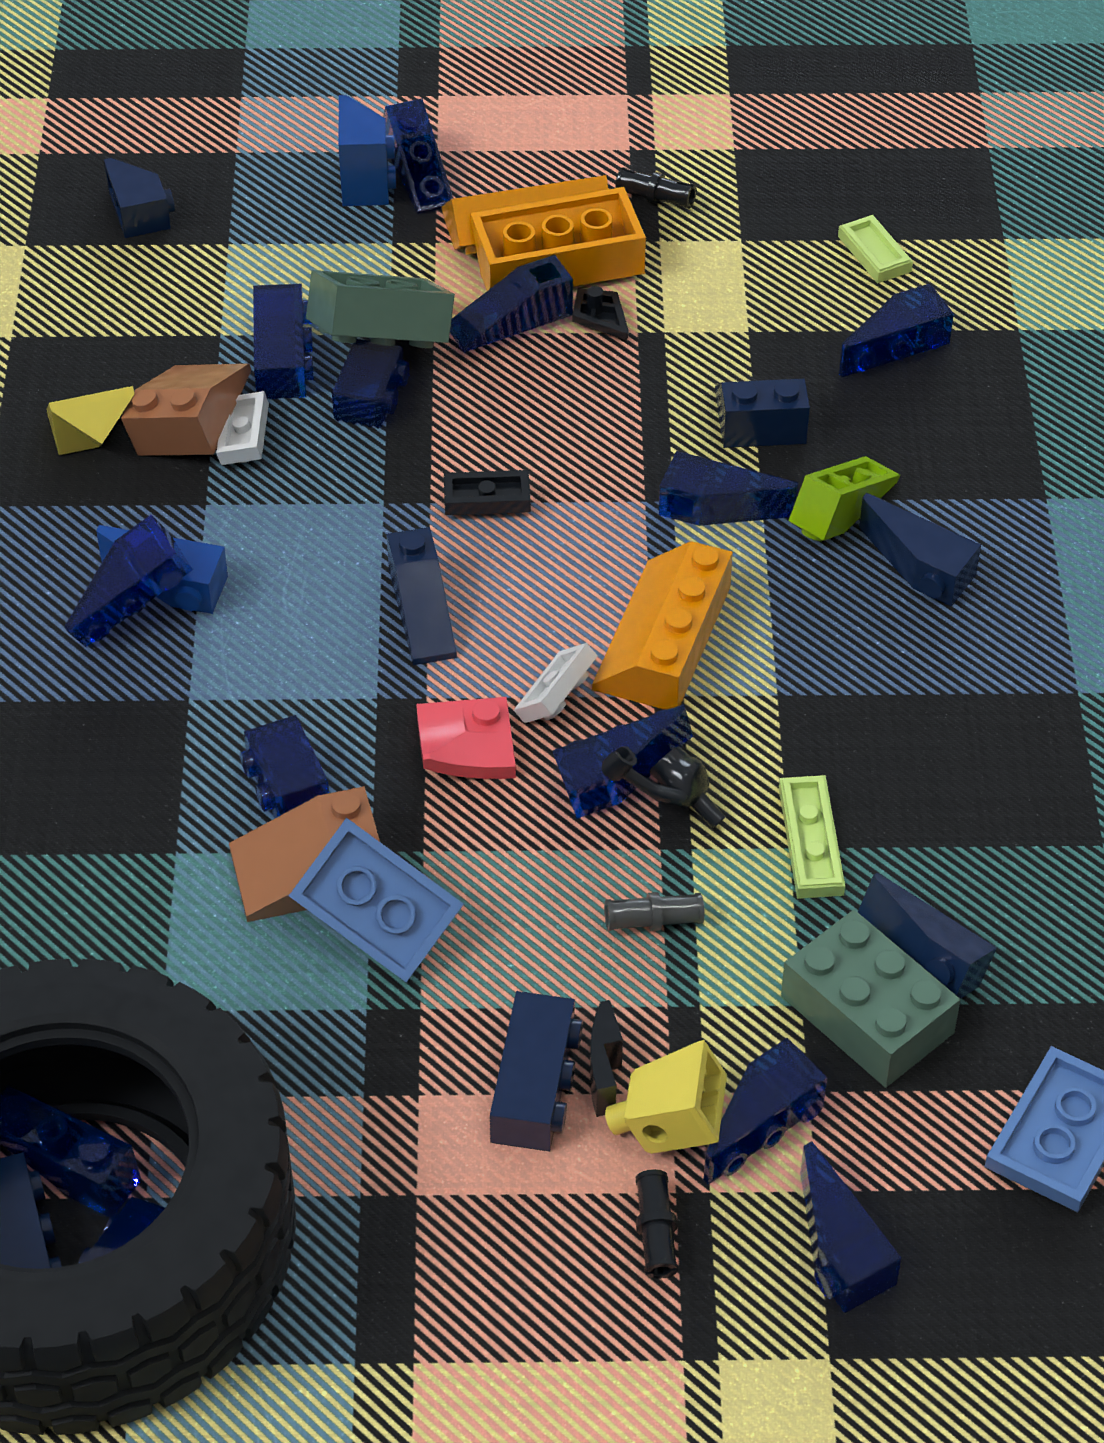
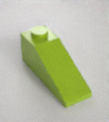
M865 456L805 475L788 521L802 528L801 532L803 535L816 541H824L844 534L860 519L863 496L869 493L881 499L898 482L900 474Z

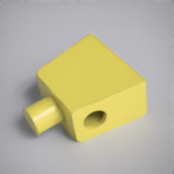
M705 1040L686 1046L636 1068L630 1076L627 1100L606 1107L605 1117L607 1125L614 1135L631 1131L644 1151L651 1154L719 1142L727 1073Z

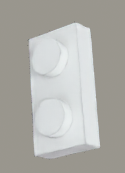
M264 391L238 395L231 417L229 415L218 439L216 454L221 465L246 463L262 459L269 407Z
M588 643L557 653L514 709L515 713L524 723L541 718L550 720L566 706L564 699L571 690L580 686L589 675L587 669L597 658V654Z

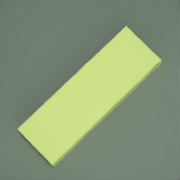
M826 775L780 778L779 793L797 899L844 896L845 881Z

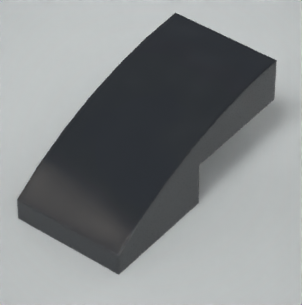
M610 1000L600 1002L595 1014L591 1034L590 1088L596 1117L605 1115L606 1107L616 1104L617 1085L612 1070L622 1068L623 1039Z

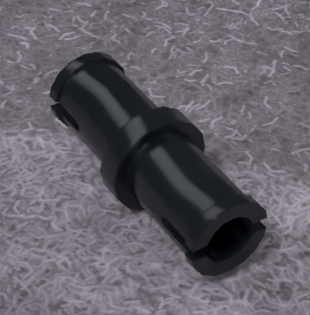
M622 167V170H619L615 184L616 188L625 187L628 194L645 197L650 203L658 204L662 201L684 206L688 209L693 206L697 192L696 184L667 179L663 173L654 172L650 175Z
M662 1170L642 1171L635 1177L640 1215L636 1218V1231L643 1239L644 1270L646 1276L650 1278L661 1279L671 1277L678 1272L673 1233L677 1230V1217L670 1209L668 1176Z

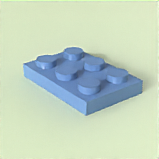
M348 818L343 821L289 894L290 898L406 983L464 905V903Z
M1051 1046L989 1151L984 1167L1067 1208L1079 1212L1104 1167V1070Z

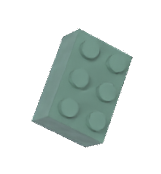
M311 270L306 319L317 325L319 332L332 335L331 339L337 342L356 343L357 337L371 338V343L393 346L395 345V340H409V345L433 348L434 342H449L455 294L426 278Z
M854 909L784 962L781 997L885 1088L955 1033L961 999Z

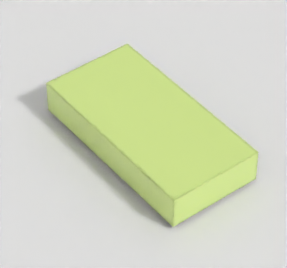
M874 215L839 226L838 237L877 284L912 272L913 261Z

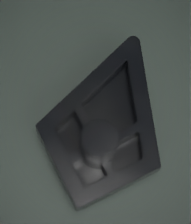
M591 286L588 289L578 288L572 313V322L627 340L629 330L618 292L603 291L599 286Z

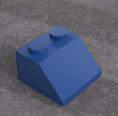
M339 95L338 146L342 206L389 205V189H396V166L388 165V159L395 158L394 135H386V119L347 95Z

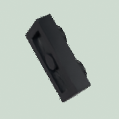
M529 470L444 473L445 515L531 512Z

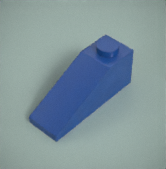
M103 525L98 526L96 533L102 562L170 607L213 614L228 578L224 546Z

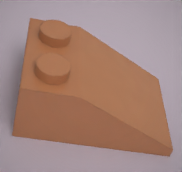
M250 364L175 365L135 389L134 396L127 405L121 420L137 455H214L229 415L231 417L237 404L236 399L238 395H241L252 370Z
M365 786L318 795L229 843L247 922L307 910L290 898L289 894L346 818L380 842Z

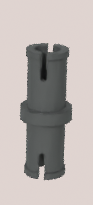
M658 892L648 893L646 898L606 899L604 904L605 923L608 931L648 926L650 931H659L662 929V925L704 923V902L701 893L660 897Z

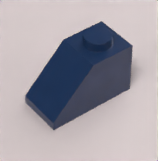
M113 158L104 159L108 191L124 237L128 238L171 229L169 213L175 212L174 200L170 188L163 189L159 175Z

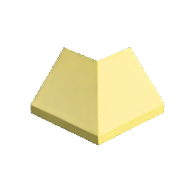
M133 386L50 402L47 407V414L58 454L63 455L101 447L134 396Z

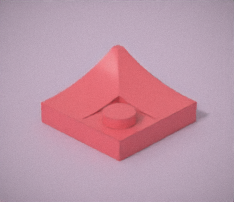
M507 697L416 704L423 769L465 778H516V764Z

